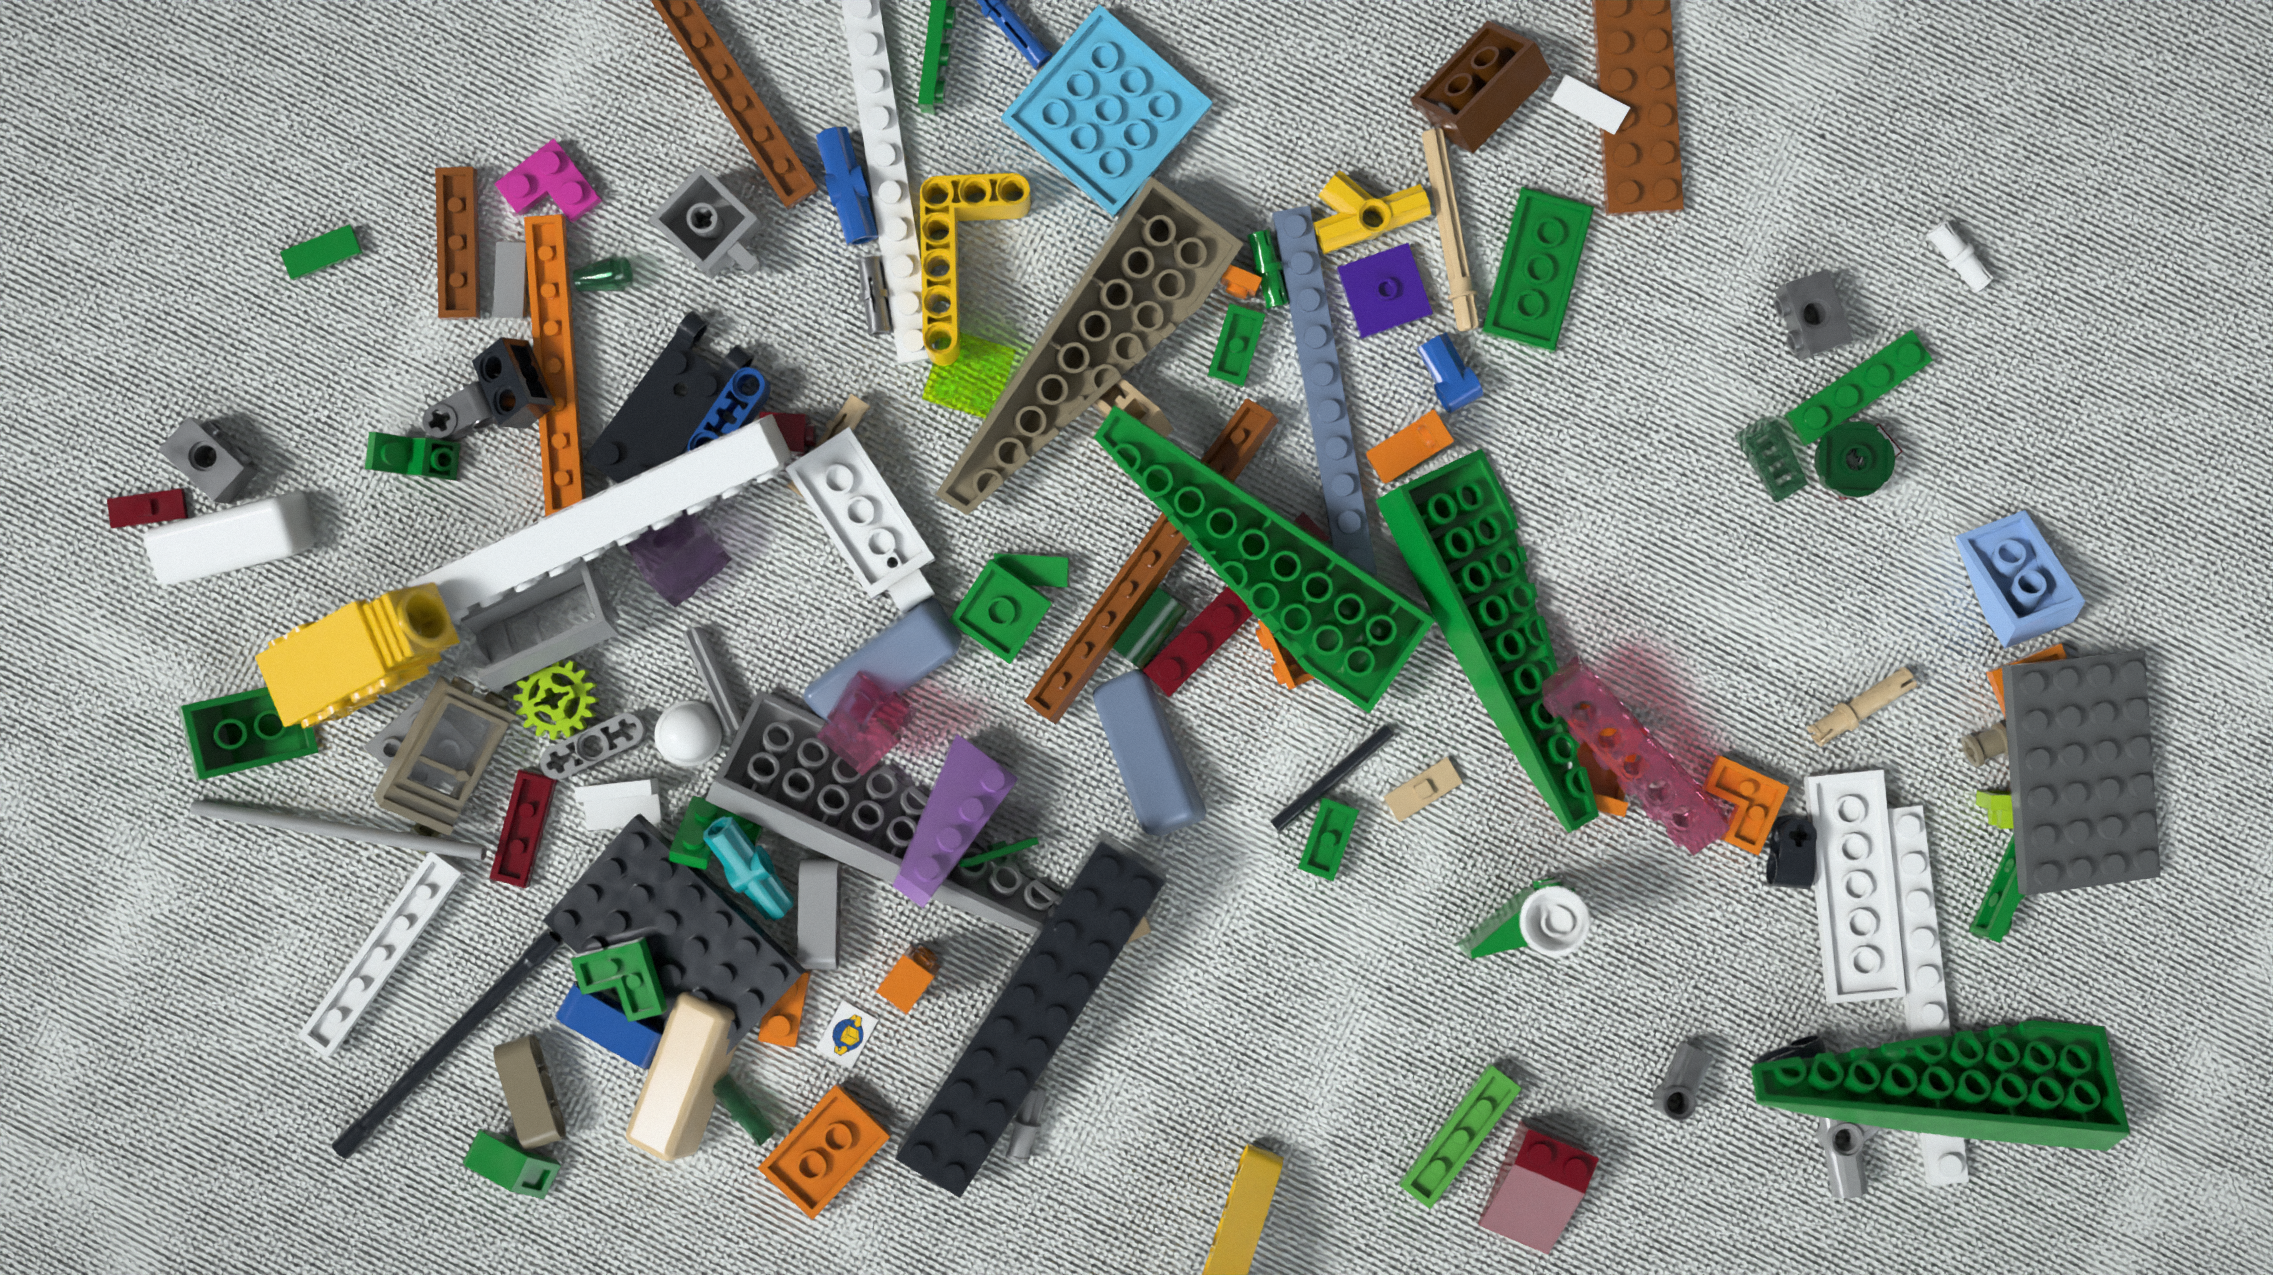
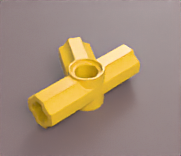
M1339 170L1318 195L1322 201L1338 214L1313 223L1319 247L1325 255L1366 239H1377L1383 233L1430 217V203L1421 184L1380 199H1375ZM1370 211L1375 212L1380 216L1382 224L1374 228L1369 227L1363 221L1362 215Z

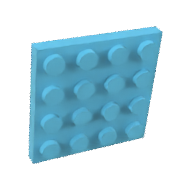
M1099 4L1003 113L1001 121L1109 215L1115 218L1132 199L1144 179L1155 173L1210 110L1213 102Z

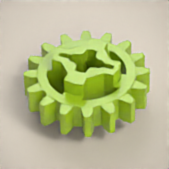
M562 659L553 663L552 667L549 665L528 675V681H517L516 684L523 689V693L513 695V700L521 701L523 707L516 710L515 713L516 715H527L528 719L524 722L523 726L531 728L536 725V736L543 737L549 731L550 739L558 740L562 731L566 738H570L575 735L574 727L580 730L588 728L584 721L585 717L596 716L597 713L590 709V704L600 702V698L591 696L590 691L598 685L596 682L587 683L585 681L590 673L588 669L576 672L578 662L569 661L564 667ZM557 673L569 677L575 684L567 685L563 683L561 677L557 676ZM539 683L540 689L533 699L535 688ZM555 693H569V695L563 696V699L558 701V705L544 704L551 701V698L555 697ZM580 699L578 710L574 714L573 708L577 700ZM545 712L551 715L552 721H556V724L547 722L538 713Z

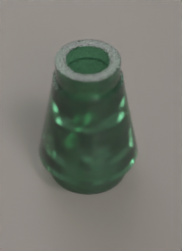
M613 254L580 269H575L573 271V281L579 292H623L626 287L633 284V271L629 260L625 256L618 257L616 254Z

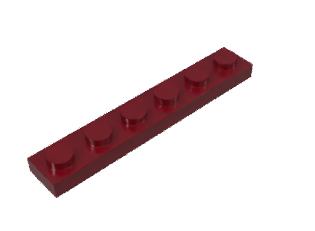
M1304 512L1294 520L1324 541L1329 539ZM1227 586L1143 671L1170 697L1253 613L1245 602Z

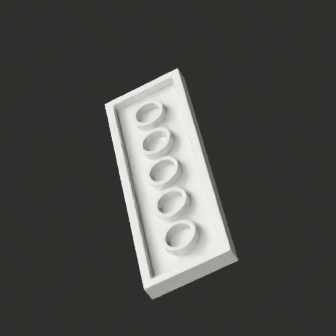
M1874 769L1804 776L1808 821L1814 825L1817 831L1814 856V886L1826 1002L1832 1004L1906 997L1884 770Z

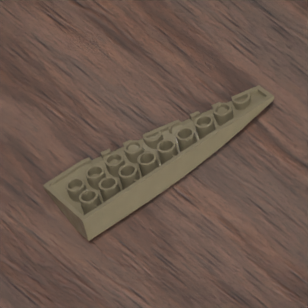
M1152 176L1144 179L1000 393L935 495L965 515L970 514L998 489L1006 479L1026 464L1044 445L1054 439L1072 420H1075L1120 380L1128 370L1148 355L1147 353L1176 330L1185 319L1195 313L1203 305L1244 243Z

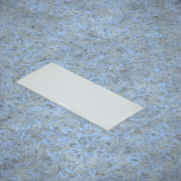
M1567 74L1551 99V102L1614 135L1630 107Z

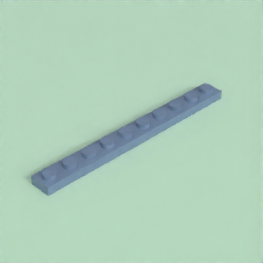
M1310 206L1276 211L1272 213L1279 257L1283 265L1282 274L1287 299H1289V312L1332 546L1377 575Z

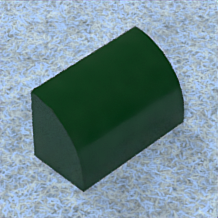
M1158 587L1112 648L1143 671L1188 611Z

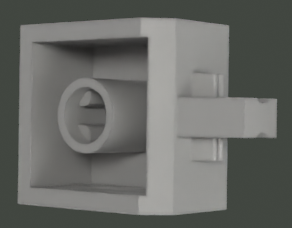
M701 164L648 219L711 280L726 265L731 268L736 262L751 276L762 266L747 250L753 245L750 240L763 227V224ZM705 217L712 222L708 228L704 227L701 223Z

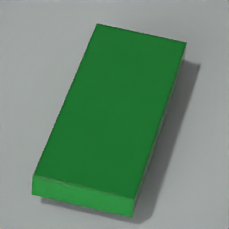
M349 224L280 251L290 279L294 281L363 254L353 226Z
M994 553V560L1032 586L1068 587L1069 557Z
M1025 838L1007 844L1006 840L987 845L988 851L960 859V867L973 866L1038 845V838Z

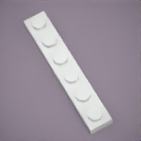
M429 852L297 1037L326 1058L332 1057L466 871L442 854Z

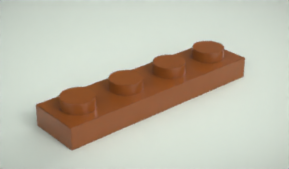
M474 167L435 168L438 318L441 320L481 319L478 171Z

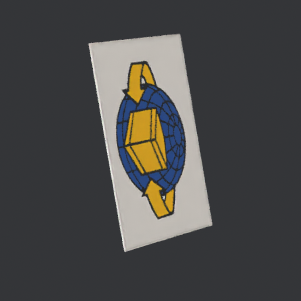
M842 1000L815 1050L852 1069L878 1019Z

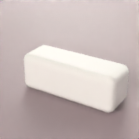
M294 490L156 526L145 532L143 540L157 580L162 584H174L296 555L312 547L314 533L306 496L301 491Z

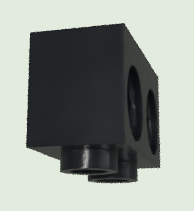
M500 337L472 360L478 380L483 387L491 406L492 414L499 427L527 429L556 406L528 340Z

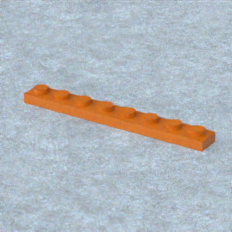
M562 214L524 217L533 351L556 404L553 409L539 419L545 516L586 499L566 219Z

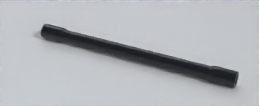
M547 928L523 952L522 956L360 1118L356 1119L332 1143L333 1150L340 1157L349 1159L372 1136L374 1130L535 969L541 967L563 945L562 939L553 930Z

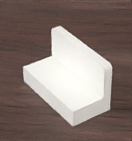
M658 778L585 785L574 788L576 803L584 802L586 829L589 831L625 827L639 813L651 824L660 823L663 820Z

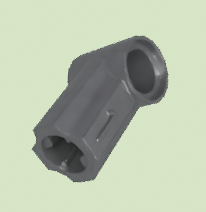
M1680 1041L1663 1082L1653 1091L1652 1100L1655 1108L1672 1120L1683 1121L1690 1118L1696 1109L1695 1097L1713 1056ZM1674 1092H1679L1681 1096L1679 1106L1669 1110L1667 1106L1669 1096Z

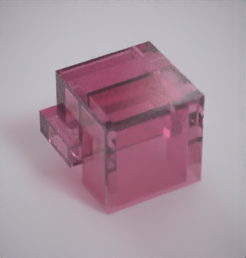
M858 671L849 680L827 715V720L818 732L817 737L863 776L900 742L917 709L895 690L888 696L861 671Z

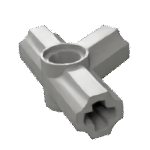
M1819 1117L1820 1126L1817 1130V1138L1825 1150L1832 1196L1835 1198L1862 1197L1868 1193L1861 1150L1864 1142L1881 1127ZM1845 1129L1846 1139L1844 1143L1836 1146L1835 1136L1837 1132Z

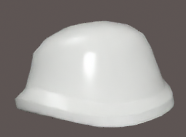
M683 701L672 705L661 715L655 727V742L660 753L670 762L681 766H697L707 762L717 753L722 742V728L717 715L710 707L697 701Z
M1546 887L1534 892L1527 899L1521 911L1520 926L1526 942L1535 951L1543 955L1558 957L1572 953L1583 944L1589 933L1590 916L1584 902L1572 891L1562 887Z

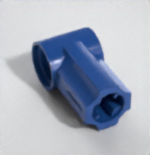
M1446 332L1432 338L1417 348L1420 357L1435 382L1434 390L1449 414L1483 396V389L1478 378L1469 366L1465 367Z

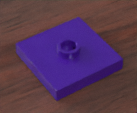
M1409 243L1353 261L1336 269L1360 340L1433 314Z

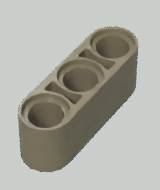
M529 1034L495 1045L493 1050L495 1065L522 1147L527 1151L564 1139L566 1136L565 1122L537 1037L534 1034Z

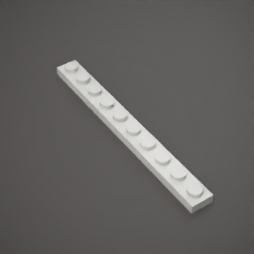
M841 0L886 287L889 292L888 299L898 362L900 365L929 361L930 358L927 355L923 342L921 254L880 0Z
M1923 805L1890 807L1887 809L1906 997H1903L1908 1040L1940 1035L1941 1037L1951 1036ZM1920 1133L1926 1183L1935 1186L1969 1182L1964 1138Z

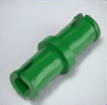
M1270 229L1247 235L1256 268L1253 269L1254 275L1262 277L1261 288L1266 309L1288 304L1289 299H1287L1280 272L1283 270L1282 261H1277Z

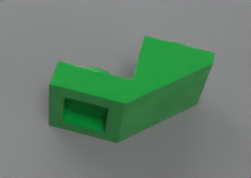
M369 432L365 469L398 475L456 481L461 444L430 438H410L380 432Z
M479 1129L463 1161L464 1166L511 1192L540 1199L546 1197L561 1167L555 1158L523 1151L511 1136Z

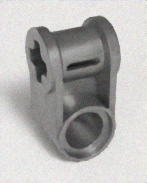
M480 381L466 385L450 397L430 406L425 411L422 421L424 429L428 434L448 442L458 441L478 429L497 422L492 414L491 406ZM447 416L451 419L446 422L448 428L443 430L440 427L445 424L443 418Z

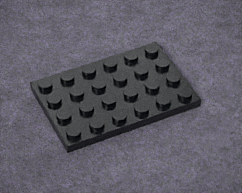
M639 813L632 818L542 921L577 954L645 937L668 1009L663 1014L646 1019L663 1035L675 1000L680 993L685 991L691 992L689 995L707 1001L712 1000L727 1006L735 1014V1019L731 1020L727 1039H730L726 1052L727 1055L801 977L806 969L699 868L670 862L669 851L672 843Z

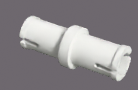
M1947 219L1938 223L1926 234L1946 257L1945 264L1950 269L1955 268L1974 293L1984 288L1994 279L1993 274H1990L1973 253L1975 248L1971 243H1964L1949 225Z

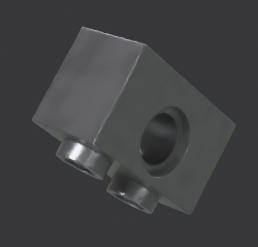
M1828 269L1786 283L1774 290L1776 295L1774 297L1775 310L1778 316L1785 320L1789 331L1786 334L1788 346L1794 354L1797 353L1799 361L1853 341ZM1804 308H1810L1816 314L1815 325L1805 321L1803 317Z
M188 417L158 451L212 501L230 504L260 471L250 463L253 457L245 449L237 444L232 446L223 438L225 431L209 418L200 420ZM214 449L217 454L216 462L211 467H209L207 463V456L209 452Z

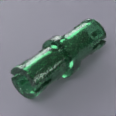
M729 1073L713 1086V1094L731 1114L730 1119L734 1123L738 1122L758 1147L778 1131L757 1108L756 1104L758 1102L753 1097L750 1099Z

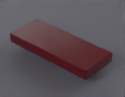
M182 488L107 499L111 529L188 518L185 490Z

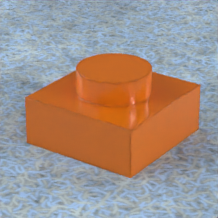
M1230 264L1222 275L1220 284L1226 286L1225 291L1234 297L1246 299L1248 295L1255 298L1261 285L1262 277Z

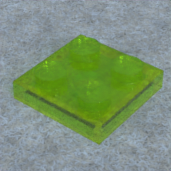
M960 332L961 350L959 357L950 365L932 364L922 400L984 419L1008 382L1017 350ZM940 338L937 350H944L949 347L951 340Z

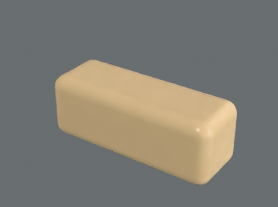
M689 991L680 993L675 1000L626 1130V1138L629 1143L664 1161L688 1157L698 1150L737 1047L736 1045L726 1055L730 1039H727L731 1020L735 1019L734 1012L729 1007L712 1000L707 1001L689 995L691 993Z

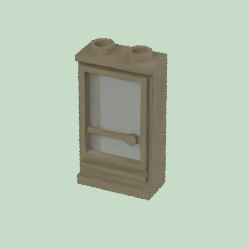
M440 675L373 794L379 807L450 836L454 829L453 825L511 721H514L516 715L508 706L509 701L491 691L486 696L474 691L476 686L459 676H454L450 680Z

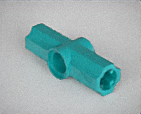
M723 816L712 822L711 826L704 831L703 839L722 862L726 878L732 888L738 893L744 891L765 920L772 919L776 921L785 916L787 911L794 906V898L776 876L773 863L766 850L760 845L754 846L733 817L725 818Z

